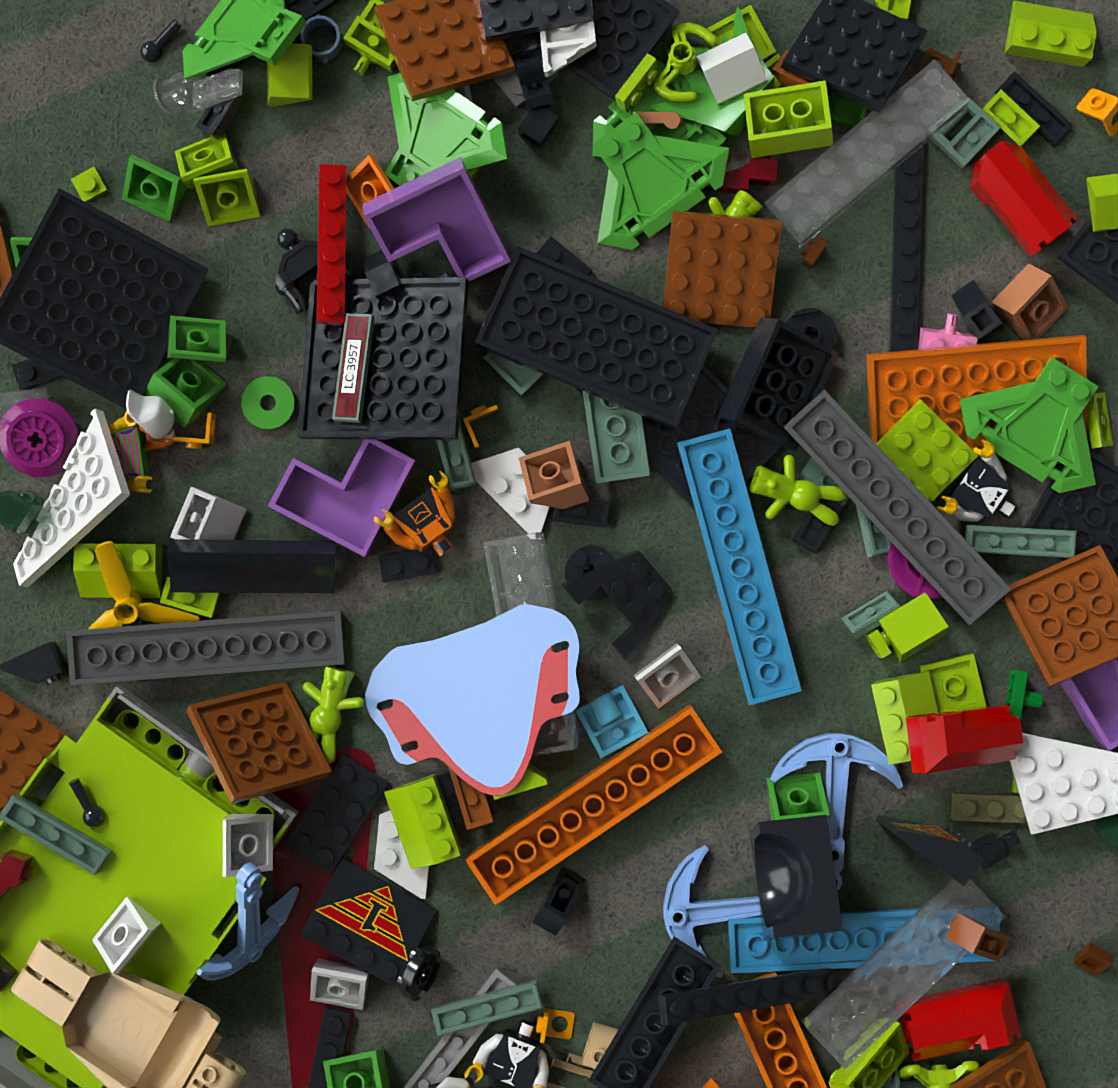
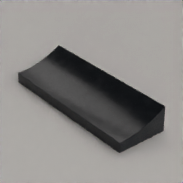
M169 539L167 556L170 592L335 594V541Z
M674 936L588 1081L598 1088H650L688 1023L661 1025L658 995L709 987L721 965Z

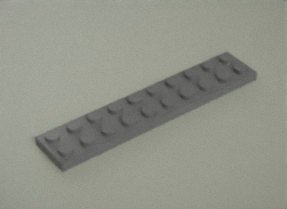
M825 389L784 426L791 436L969 625L1011 590L1010 586Z
M341 610L66 631L70 685L345 664Z

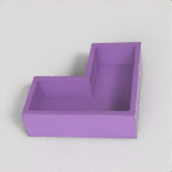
M462 157L363 204V216L388 262L437 239L457 276L466 277L469 281L511 262L508 249Z
M364 439L341 483L293 458L268 507L348 549L368 557L383 529L382 526L374 522V517L379 518L383 522L386 515L382 512V509L390 513L392 512L417 461L376 439Z
M1115 659L1060 683L1098 747L1107 751L1118 746V660Z

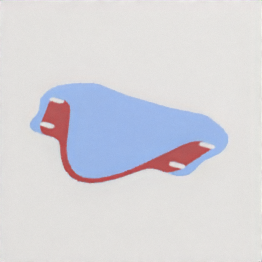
M524 604L488 622L432 641L396 647L372 671L365 693L368 712L385 733L391 752L397 762L408 765L428 758H438L478 791L489 795H504L513 790L523 778L541 725L547 720L571 713L579 704L580 696L576 678L579 640L576 630L565 615L553 609ZM568 641V649L560 652L552 651L554 644ZM563 692L569 694V698L566 701L557 704L551 701L554 695ZM388 699L393 701L392 707L384 710L377 709L379 702ZM412 741L418 743V747L415 750L403 752L401 749L405 743Z

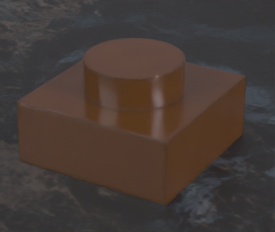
M818 237L814 243L809 240L801 252V255L804 256L801 264L810 269L828 242L821 237Z
M1089 942L1076 953L1073 963L1097 977L1112 965L1113 955Z

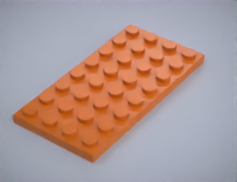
M1076 335L866 354L870 438L877 443L920 399L972 450L975 447L982 450L984 443L981 440H987V438L980 433L975 440L966 435L959 399L1034 382L1050 357L1055 358L1087 379L1086 336ZM1086 405L1085 408H1084L1083 411H1082V414H1083V419H1084V424H1085V430H1086V435H1087V405ZM991 419L986 423V425L993 429L997 424Z

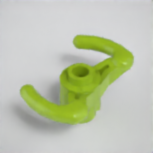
M678 23L672 30V37L675 43L672 44L671 51L668 54L667 66L654 80V90L663 98L674 102H690L697 99L695 91H673L668 88V85L679 75H687L693 72L697 66L695 48H692L686 40L687 34H695L703 38L709 45H714L717 42V38L712 32L698 24Z
M965 1061L962 1065L951 1070L947 1069V1065L930 1066L931 1070H927L915 1064L901 1068L899 1075L905 1081L910 1080L911 1076H914L927 1088H949L980 1068V1064L977 1061Z

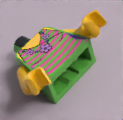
M126 411L123 417L109 426L110 434L129 492L151 493L152 490L146 488V482L152 480V477L149 474L147 451L144 449V432L137 426L139 424Z

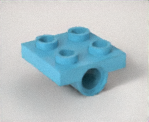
M623 684L575 710L600 758L648 733Z

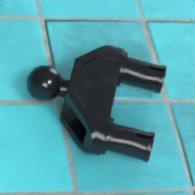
M286 228L277 235L278 245L289 251L282 255L276 277L275 290L281 296L284 295L296 314H300L303 312V309L298 304V301H300L305 309H308L309 302L298 288L299 282L317 270L318 241L304 240L297 244V233L290 228ZM345 261V273L351 279L355 273Z

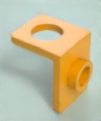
M1091 88L1077 105L1076 109L1083 114L1101 120L1108 135L1113 137L1118 131V121L1112 126V119L1118 112V97Z
M485 405L470 411L471 416L463 419L476 449L480 448L470 423L499 411L497 405L488 409Z
M207 413L205 439L173 437V441L186 443L185 448L202 449V444L214 445L216 414Z
M545 1008L543 1017L538 1016L536 1033H540V1043H544L545 1036L571 1039L575 1014L573 1012ZM562 1016L567 1020L568 1026L564 1031L557 1032L553 1029L552 1021L555 1017Z

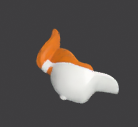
M129 390L126 408L130 417L139 424V429L146 434L147 441L145 442L144 449L146 451L162 449L175 442L173 437H176L172 429L174 411L168 403L159 396H142L133 390Z

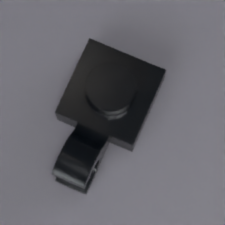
M1012 830L999 838L991 832L971 843L980 849L977 854L984 859L980 865L983 870L1007 858L1003 850L1015 847L1021 841L1017 833H1014Z

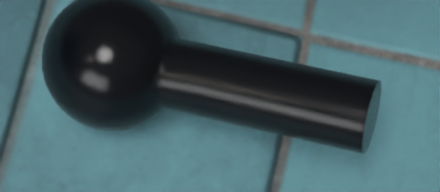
M173 19L154 41L143 43L140 49L142 58L147 62L159 60L162 55V48L178 32L182 25L176 19Z
M79 778L70 781L69 785L84 810L82 814L83 822L89 827L100 826L105 819L104 810L100 806L93 804Z

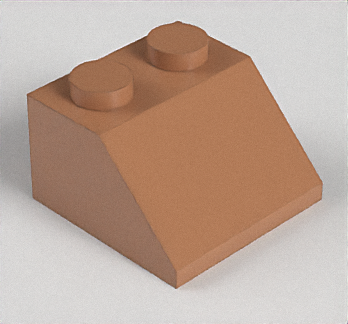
M1029 263L991 302L1000 317L1024 340L1039 339L1068 309L1052 275Z
M570 440L519 457L531 504L565 509L589 501L579 460Z

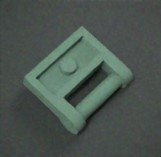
M964 96L958 102L959 106L937 129H933L927 135L932 143L942 149L961 168L1001 128L967 96ZM966 113L973 116L971 121L951 142L944 137Z

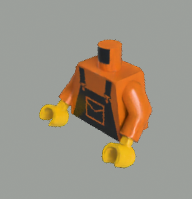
M439 471L442 476L439 482L435 483L434 478L431 475L429 476V482L437 488L436 492L432 487L394 515L382 509V512L386 515L385 520L381 522L379 518L374 517V522L384 527V531L395 544L410 550L418 549L421 552L433 546L438 555L442 557L453 549V546L445 536L452 531V524L455 521L454 500L447 486L448 478L442 471Z

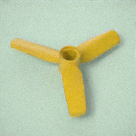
M107 541L96 546L95 553L109 594L116 600L114 609L105 611L88 629L122 627L123 624L134 622L137 617L159 624L200 621V616L153 603H141L140 595L131 590L132 584L114 543ZM122 605H129L132 609L124 608Z

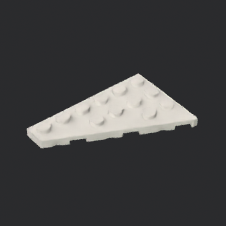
M94 409L91 412L93 419L87 431H81L75 447L70 452L63 466L66 472L60 484H54L50 496L45 501L36 519L39 524L33 536H27L21 552H19L13 563L19 586L28 588L130 496L104 412Z
M1022 733L1023 745L1021 749H1016L1014 754H1017L1015 760H1010V764L1031 835L1118 814L1117 752Z

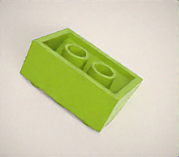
M1013 1L1004 54L1084 67L1093 57L1097 33L1093 14Z
M826 81L744 94L752 158L833 145Z
M77 543L74 546L73 571L80 598H113L108 592L95 553V548L99 544ZM114 544L132 584L131 590L137 592L141 598H161L162 545Z
M930 671L877 680L871 684L889 765L911 761L906 717L929 713L939 714Z
M436 774L384 791L411 869L435 865L461 855L462 848Z
M897 1021L878 1022L873 1029H870L865 1034L861 1044L849 1053L846 1062L841 1068L833 1072L828 1082L830 1088H881L909 1054L900 1023Z

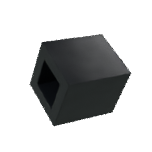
M549 104L531 108L518 127L519 135L541 149L559 123V116L556 115L557 111Z

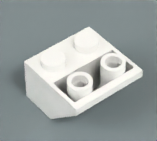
M191 487L170 537L173 539L234 540L247 509L201 489Z

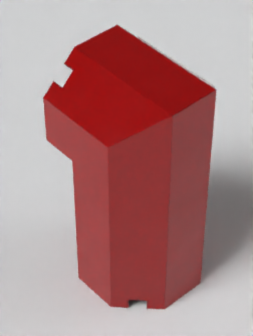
M1002 140L973 165L970 189L983 205L990 206L1030 257L1079 220L1022 147Z
M1008 705L906 717L912 773H932L1015 760L1017 754H1014L1016 749H1021L1023 745L1021 721L1017 716H1011L1008 711L1012 710Z
M1004 978L898 1002V1007L901 1009L898 1012L906 1042H912L913 1048L908 1050L914 1061L966 1049H975L974 1044H980L982 1050H990L1012 1044L1014 1042L1013 1036L1017 1039L1022 1037L1010 985Z

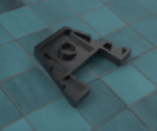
M639 550L627 553L606 563L603 567L586 572L581 577L572 581L569 580L561 585L578 605L598 587L604 591L632 624L612 643L629 663L634 659L672 592L671 587Z

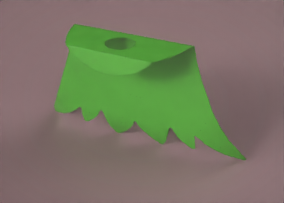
M737 7L733 38L746 33L753 44L739 7ZM724 35L722 36V44L729 41ZM705 47L704 50H703V53H705V52H707V51H709V50H711V49ZM756 48L755 51L768 82L745 93L770 90L774 86V76L763 62ZM694 69L693 72L685 75L693 90H674L678 92L695 91L697 93L695 101H670L649 106V108L659 112H677L684 119L711 126L730 135H738L747 125L744 102L745 93L718 105L703 71L699 69Z

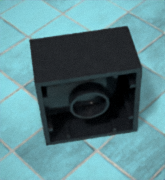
M827 815L758 822L750 831L764 941L824 935L843 931Z

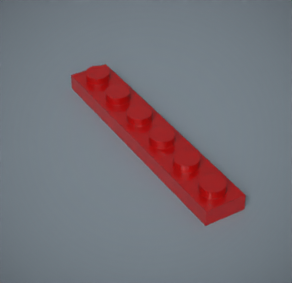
M319 164L316 324L344 325L346 165Z

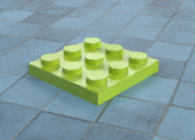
M920 399L876 443L930 502L978 457Z

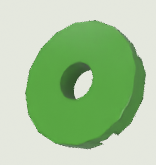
M263 376L253 380L246 387L241 402L244 416L248 421L258 428L265 430L283 427L291 420L296 406L293 390L288 384L276 377ZM266 396H273L276 400L275 407L269 411L264 410L261 405L262 399Z

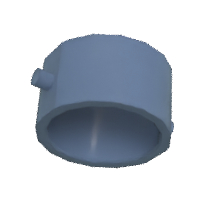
M317 14L306 21L307 24L300 32V40L302 44H306L307 36L314 27L324 25L333 28L337 32L334 46L325 52H315L312 50V59L328 63V60H332L339 54L343 38L337 24L331 18Z

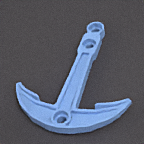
M825 733L807 738L790 749L778 762L770 780L775 783L789 772L807 766L808 761H826L825 796L830 814V819H827L831 850L838 852V856L833 859L837 890H839L842 886V877L839 873L843 869L845 841L842 837L850 762L868 764L871 770L888 778L898 789L902 788L903 785L894 764L889 765L888 757L871 742L851 734ZM837 743L844 744L843 751H835Z
M705 845L693 851L678 865L667 884L663 902L665 928L671 940L675 936L703 955L705 953L700 944H696L693 933L694 926L760 915L758 896L697 902L689 901L690 883L694 884L699 865L709 850ZM675 913L682 914V919L678 922L673 920ZM719 970L715 977L721 978L723 972Z
M252 862L245 864L236 875V881L238 882L236 885V902L238 903L237 946L224 957L215 954L196 973L205 980L214 981L228 977L245 967L248 963L257 961L262 955L264 948L276 936L282 925L285 924L300 889L297 886L293 887L280 900L266 910L269 918L261 925L259 899L263 894L261 890L263 876L260 874L261 870Z

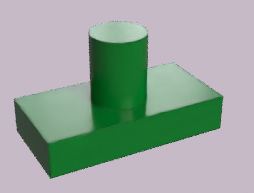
M1011 669L1005 705L1011 708L1012 711H1008L1011 716H1017L1020 720L1022 707L1040 709L1043 695L1042 693L1025 691L1028 672Z

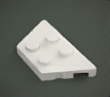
M594 21L540 32L545 77L551 76L597 46Z
M516 448L471 463L476 482L537 541L549 507L531 504L529 501L519 462V457L525 456L524 452L520 448Z
M391 811L381 813L379 815L374 869L419 898L425 899L429 866L410 868Z

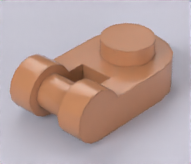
M638 112L649 129H654V123H664L670 129L677 128L682 123V117L677 112Z

